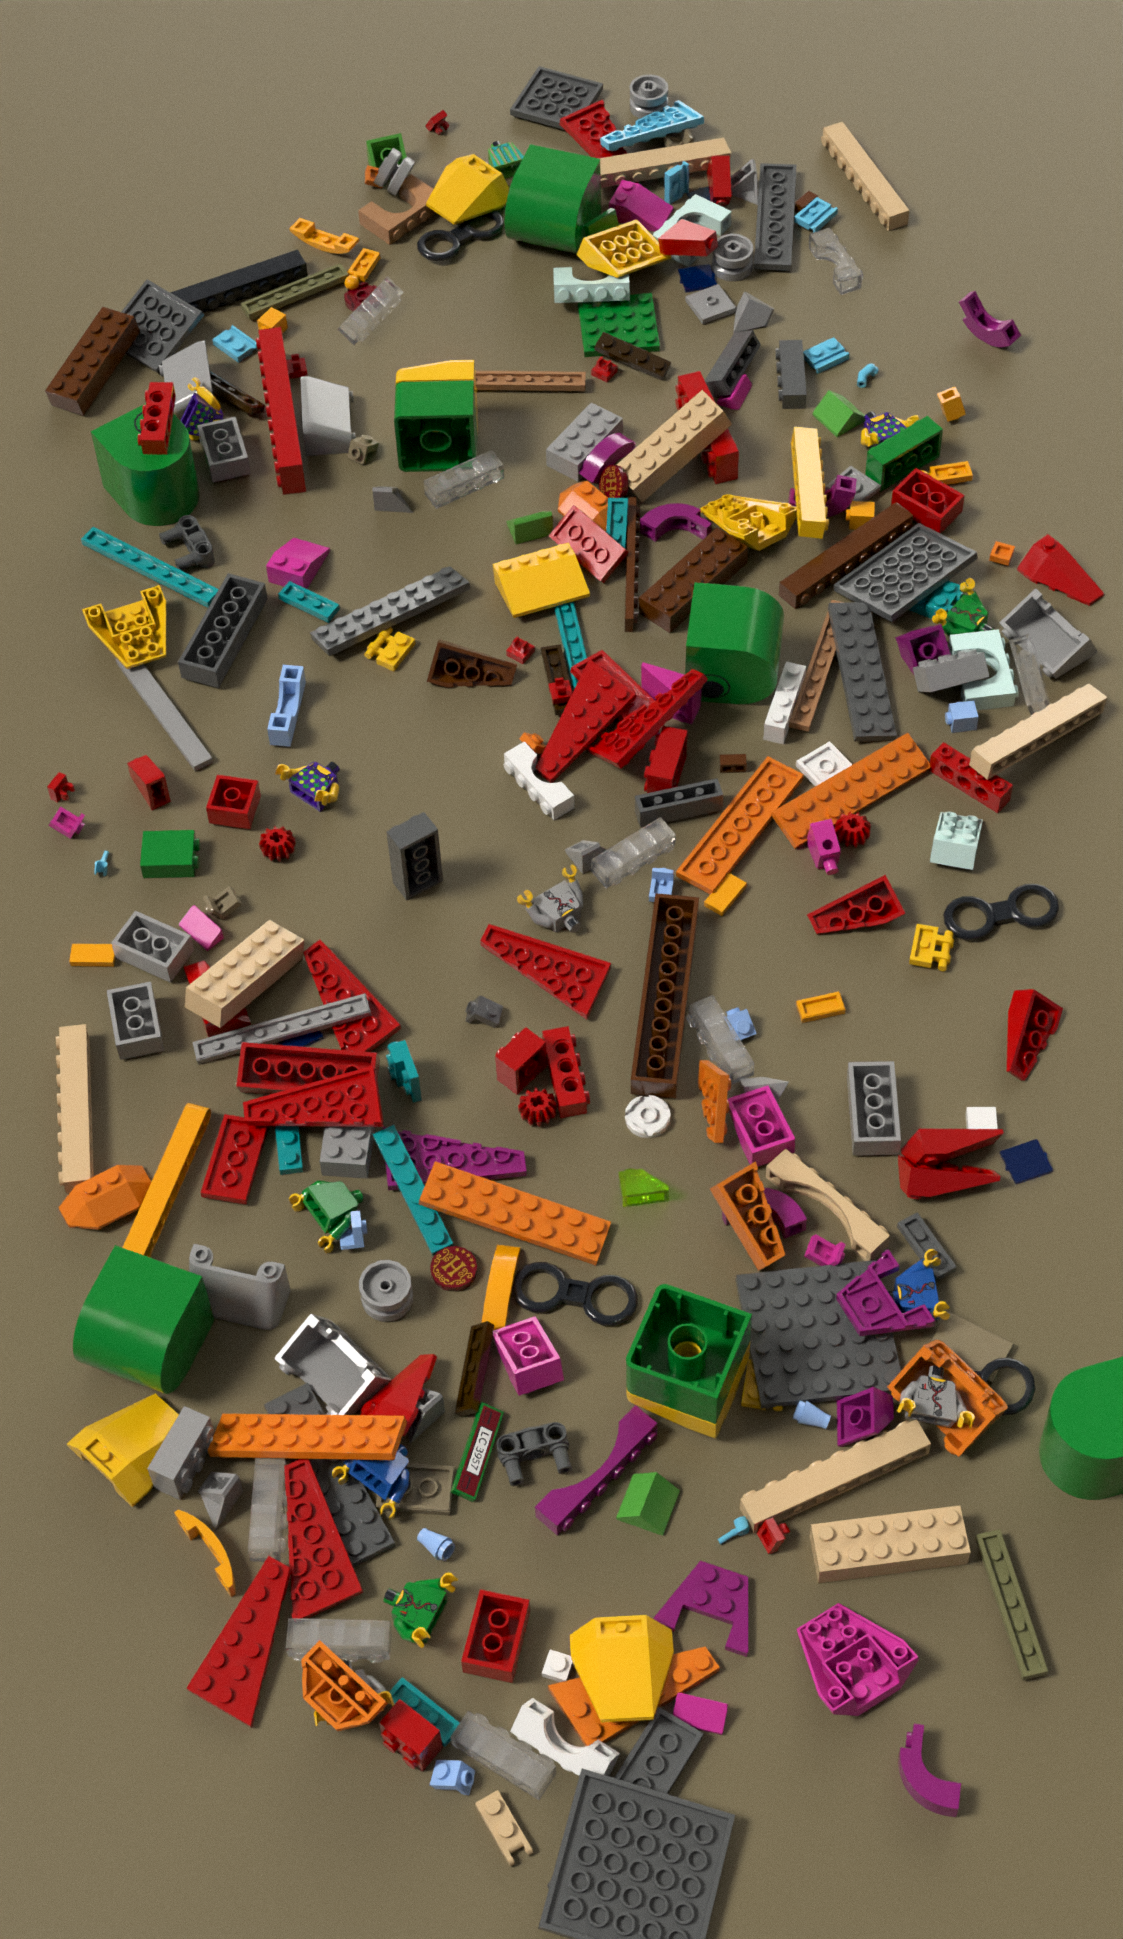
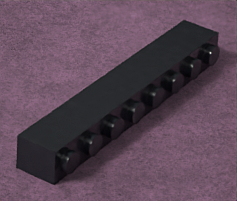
M297 249L170 293L204 313L308 276L307 266Z

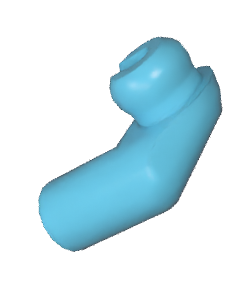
M868 364L859 371L858 387H866L867 377L869 375L874 377L878 373L879 369L875 364Z

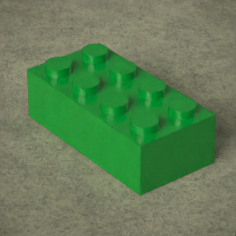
M926 416L921 420H917L906 429H902L894 436L887 438L879 445L870 448L867 451L865 475L881 485L879 492H882L907 477L915 468L920 469L940 457L943 428L929 416Z

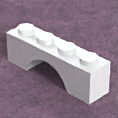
M791 662L785 663L764 723L763 740L784 744L794 704L806 675V666Z
M526 742L504 753L505 763L503 766L506 772L516 778L518 785L528 791L533 801L538 802L544 814L549 815L555 820L574 809V795L562 782L547 783L539 780L534 775L537 765V754Z
M534 1698L522 1705L510 1730L511 1733L517 1736L518 1740L530 1744L538 1749L541 1755L552 1758L563 1769L574 1772L578 1776L582 1768L609 1776L620 1754L600 1740H596L593 1744L585 1747H577L567 1743L556 1730L554 1711Z

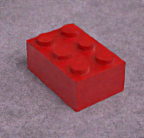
M915 468L892 491L891 505L895 502L899 503L913 514L914 521L941 534L963 512L965 495Z
M663 726L661 733L656 734V748L651 750L649 758L651 764L646 766L644 778L646 779L645 792L651 793L678 787L687 759L688 730Z
M480 1589L461 1660L463 1673L513 1683L531 1612L529 1599Z

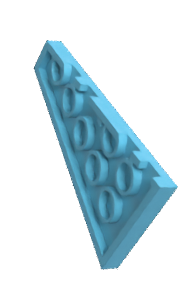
M678 100L674 102L672 107L668 105L663 107L662 112H653L636 120V124L633 126L629 124L624 126L623 131H614L601 137V145L609 151H616L620 147H630L638 142H648L655 137H665L669 133H679L683 129L696 128L698 125L704 124V116Z

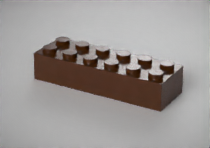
M106 307L101 308L46 388L45 392L52 406L84 416L140 333L134 316Z
M715 528L639 597V614L668 633H671L690 616L694 582L724 585L747 564L748 546L719 528Z

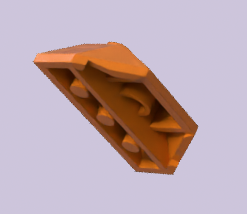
M588 481L575 483L560 493L558 512L565 516L570 508L575 505L606 532L608 497Z
M116 1165L76 1185L58 1208L68 1227L99 1230L139 1210L150 1187L151 1180L142 1166Z
M320 1640L301 1659L303 1668V1699L336 1731L369 1724L388 1704Z

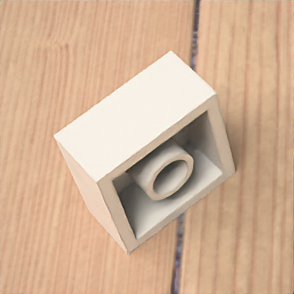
M967 1107L965 1114L967 1129H997L996 1107Z

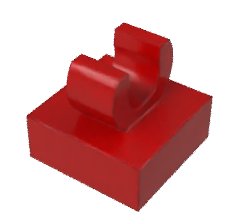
M444 110L440 111L430 118L425 127L429 132L435 129V132L440 135L443 131L440 126L445 130L449 128L448 122L445 121L448 115Z
M299 354L291 355L292 359L286 360L289 379L308 376L305 357L299 358Z
M602 356L591 369L592 376L608 382L618 372V366L613 364L611 360H604Z
M517 636L506 650V656L524 664L535 652V646Z
M562 677L555 679V683L548 684L553 705L569 701L572 695L569 680L564 681Z
M60 772L47 786L50 799L57 803L61 798L63 800L69 799L66 793L67 790L75 791L74 785L68 782L65 774Z
M774 1518L764 1521L757 1535L767 1553L771 1554L777 1552L786 1539L784 1535L790 1533V1530L786 1523L777 1525Z

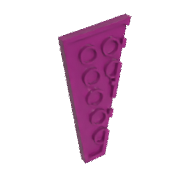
M406 1130L402 1132L397 1131L424 1186L435 1161L488 1180L527 1176L524 1151L503 1147H484L482 1144L474 1142L473 1144L461 1143V1140L429 1134L424 1136L416 1135ZM386 1164L388 1191L399 1190Z

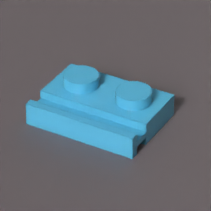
M685 161L682 162V165H676L665 172L664 201L668 204H672L683 197L684 193H689V164Z
M816 197L794 216V222L808 230L812 229L813 233H816L838 214V208H832L831 204Z
M233 325L230 330H225L212 339L214 346L238 363L251 355L254 349L257 350L256 341Z
M833 337L803 351L804 360L812 369L815 368L818 374L848 360L849 352H845V348Z

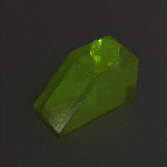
M629 1168L618 1172L623 1207L669 1201L668 1185L643 1169Z

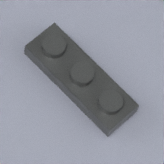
M918 1212L897 1223V1228L920 1260L925 1259L924 1255L929 1249H934L938 1252L937 1255L933 1256L932 1260L938 1257L941 1259V1264L939 1266L930 1265V1268H933L935 1281L956 1271V1265Z

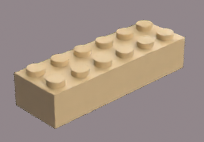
M701 390L617 464L623 468V472H626L628 476V488L641 502H644L730 427L732 423L724 411Z
M271 920L267 921L186 987L185 1008L221 1028L303 959L304 939Z
M960 1505L811 1524L810 1541L818 1583L968 1564L971 1553Z

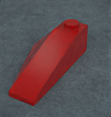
M1049 534L1033 544L1017 567V571L1031 582L1045 584L1052 591L1057 589L1066 593L1067 597L1090 606L1104 596L1103 591L1065 547Z
M884 875L807 914L816 934H824L887 924L906 913L889 880Z
M204 960L183 967L189 985L211 968ZM243 1008L221 1028L201 1017L208 1038L251 1025L246 1008Z
M1035 989L1015 990L1008 1010L1006 1071L1021 1081H1025L1034 1067L1040 1050H1044L1047 1046L1046 1041L1050 1034H1054L1057 1030L1063 1010L1062 1007Z
M919 1128L901 1148V1154L915 1164L934 1166L994 1144L1004 1132L1003 1129Z
M898 1155L900 1189L907 1197L912 1199H921V1196L931 1197L1000 1181L1001 1176L991 1169L963 1165L962 1169H958V1166L950 1164V1162H942L940 1165L934 1166L915 1164L907 1157Z
M435 1354L418 1356L363 1405L360 1415L405 1416L407 1421L403 1436H405L417 1416L419 1409L416 1407L418 1399H422L425 1391L422 1387L430 1379L437 1356Z

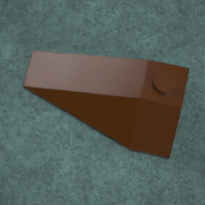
M439 639L427 682L444 687L512 685L517 664Z

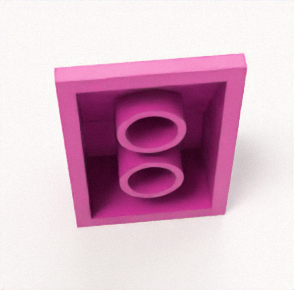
M626 180L621 181L609 202V209H615L619 223L625 224L638 220L647 230L654 232L663 226L673 211V206L642 185Z
M292 538L276 550L267 563L268 581L283 587L291 581L307 589L329 554L330 548L298 538Z
M643 662L641 665V688L656 700L654 698L660 692L664 694L671 690L672 684L684 676V674ZM701 689L688 700L686 705L682 706L674 714L673 719L689 724L693 723L701 707Z
M768 1085L727 1099L729 1101L730 1116L749 1164L756 1161L758 1167L770 1163L785 1149L790 1153H795V1137Z
M536 1316L493 1331V1340L509 1379L519 1396L564 1380L561 1359Z

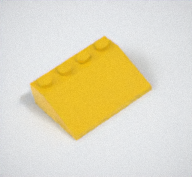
M638 220L584 237L577 256L588 267L617 278L671 259V255L660 254L659 242Z
M569 543L493 564L495 584L513 618L590 597V592L578 560Z

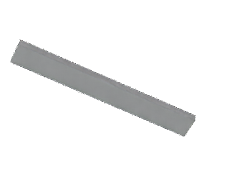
M116 659L119 668L193 770L197 771L213 763L211 755L145 665L142 664L126 669Z
M365 993L192 1043L199 1065L240 1053L242 1042L273 1044L372 1015Z

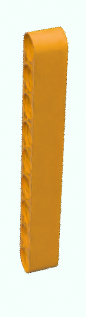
M192 1103L186 1104L122 1248L147 1257L151 1256L211 1117L210 1108Z

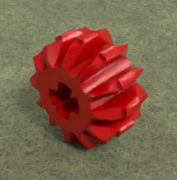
M849 811L848 816L841 814L840 819H837L835 822V833L839 843L845 842L846 847L853 844L856 848L858 843L864 845L870 837L871 824L867 821L866 816L860 817L859 812L855 815Z
M274 826L272 830L266 828V833L261 834L259 848L264 858L269 857L271 862L275 858L279 862L283 857L289 859V854L294 853L296 844L291 830H286L284 826L280 829Z
M535 1087L534 1092L527 1090L525 1092L526 1096L520 1097V1104L518 1105V1111L521 1113L522 1120H528L530 1126L534 1122L539 1127L541 1122L549 1124L550 1118L555 1117V1110L557 1109V1102L554 1100L553 1094H547L546 1089L540 1092L537 1087Z

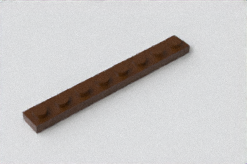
M628 497L627 551L629 553L626 555L624 632H633V624H637L638 612H634V608H638V596H634V593H638V581L634 580L638 578L639 566H635V563H639V551L635 550V548H639V536L636 533H639L640 521H636V518H640V506H636L635 497Z

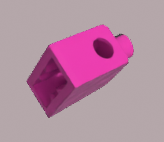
M828 819L811 823L806 843L817 869L825 868L827 875L836 874L839 871L837 864L841 851L832 820Z

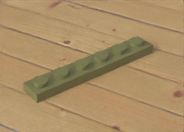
M339 263L241 303V309L248 319L251 320L263 315L271 307L279 309L345 282L349 274Z
M1001 1530L977 1534L975 1540L1022 1681L1047 1675L1048 1669Z

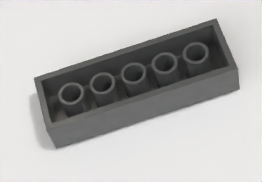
M227 574L178 661L181 678L217 688L220 687L268 599L265 583Z

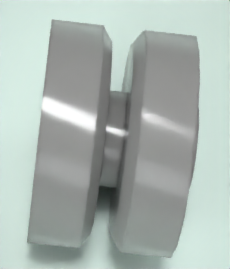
M650 74L636 77L631 82L630 111L637 118H643L653 112H662L663 107L668 105V83L665 79Z
M395 148L391 150L388 157L382 162L373 182L383 187L390 179L391 182L388 185L387 191L394 196L399 192L404 179L409 175L415 164L414 160L406 157L399 165L398 162L402 153Z
M726 234L717 238L718 247L712 253V270L714 274L720 279L734 282L748 277L753 267V244L751 240L740 234Z
M380 1260L370 1264L362 1272L359 1279V1291L362 1306L369 1316L382 1322L395 1321L403 1317L410 1310L413 1303L411 1277L404 1266L395 1261Z

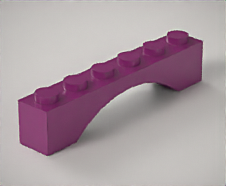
M635 1405L619 1421L615 1446L604 1464L590 1477L577 1484L551 1490L535 1506V1517L557 1536L562 1530L567 1531L574 1523V1518L579 1513H585L590 1507L591 1501L606 1491L607 1484L613 1478L615 1480L618 1479L624 1472V1467L630 1461L634 1462L640 1456L641 1450L645 1445L649 1446L655 1441L658 1436L657 1422Z

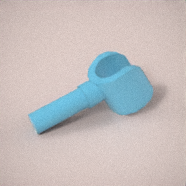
M104 851L102 859L95 862V875L97 872H103V876L107 875L108 863L106 861L109 855L108 851Z
M745 1516L735 1519V1528L717 1539L720 1545L736 1535L748 1534L750 1528Z

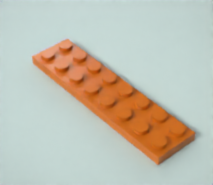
M906 733L774 810L771 816L793 848L796 849L807 842L811 823L831 819L833 826H835V822L837 819H840L841 814L848 816L849 811L852 814L859 812L925 773L931 766L909 733Z
M767 756L677 869L676 877L708 894L713 893L773 819L771 813L783 806L804 779V774Z
M436 1161L433 1164L419 1199V1205L596 1265L611 1225V1221Z
M222 1414L214 1433L213 1441L209 1445L208 1453L210 1457L394 1460L407 1421L405 1416Z

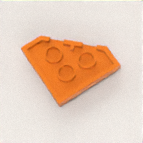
M700 1060L698 1087L699 1090H702L703 1096H705L701 1103L704 1118H707V1122L710 1124V1127L706 1129L707 1137L714 1143H723L724 1136L727 1134L725 1117L726 1113L729 1112L727 1094L731 1089V1079L727 1073L709 1060Z

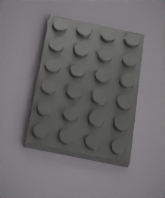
M918 523L835 583L834 591L854 602H863L872 612L893 622L977 560V552Z

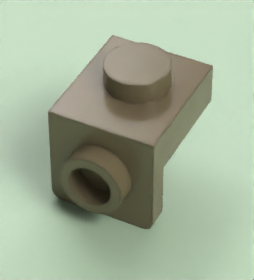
M685 129L682 137L666 135L663 142L666 147L693 143L694 139L690 130Z
M361 435L358 438L352 439L347 458L357 463L365 464L367 454L378 450L379 442L372 440L373 438L368 435Z
M230 886L213 899L208 895L203 897L206 903V911L211 916L215 915L221 920L242 905L235 890Z

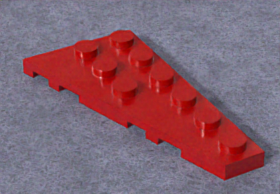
M603 99L561 118L559 123L591 157L599 159L627 154L623 147L616 151H609L601 145V137L617 131L615 125L610 120L609 112L604 107Z
M589 659L535 767L536 772L550 783H553L636 699V694Z
M692 669L675 681L671 686V690L664 694L660 692L654 697L656 700L649 706L642 705L620 721L616 730L610 733L605 732L601 735L602 740L594 746L590 744L586 748L587 751L621 769L703 687V684L708 680L703 673Z
M488 924L480 940L483 948L586 1020L611 970L610 962Z
M321 939L303 952L323 1005L366 993L372 1016L332 1027L341 1050L371 1052L401 1029V1025Z
M374 1066L243 1102L244 1119L248 1126L384 1127L377 1075Z
M299 1459L284 1466L289 1532V1567L291 1568L292 1623L294 1625L364 1593L309 1459Z
M271 1556L267 1557L186 1688L192 1694L251 1728L253 1727L254 1714L259 1703V1694L272 1651L282 1601L285 1598L291 1574L290 1567Z

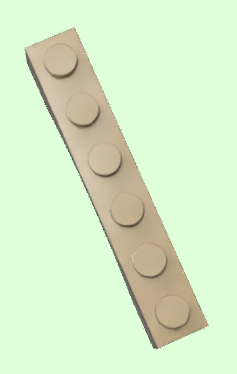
M785 1149L766 1166V1178L781 1191L808 1196L828 1207L846 1228L851 1249L864 1261L875 1260L888 1247L890 1238L888 1231L883 1226H878L865 1211H860L856 1208L848 1197H843L838 1193L830 1182H825L820 1178L816 1170L811 1167L808 1168L802 1163L800 1157L795 1153H790Z

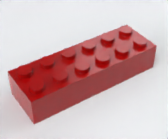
M700 371L678 376V385L675 386L678 399H675L677 410H680L701 390L714 401ZM728 428L701 451V460L703 464L706 463L708 475L713 478L715 484L738 479L739 450Z
M242 1042L236 1087L242 1093L270 1095L370 1066H374L378 1082L380 1058L375 1052Z

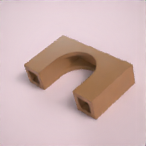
M412 174L404 179L399 188V197L413 207L402 213H391L371 201L358 210L360 225L387 244H392L436 213L426 206L433 188Z

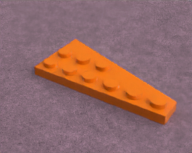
M706 1647L673 1654L658 1707L665 1706L676 1699L677 1693L684 1694L720 1671L719 1665ZM580 1677L548 1685V1690L585 1746L593 1744L596 1740L606 1743L641 1721L601 1722Z

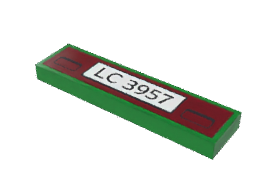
M483 1402L479 1405V1411L476 1413L451 1493L471 1502L476 1500L504 1413L503 1411Z

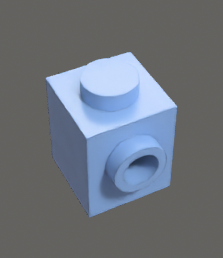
M974 701L949 704L948 712L945 713L946 725H950L952 733L977 730L978 713Z

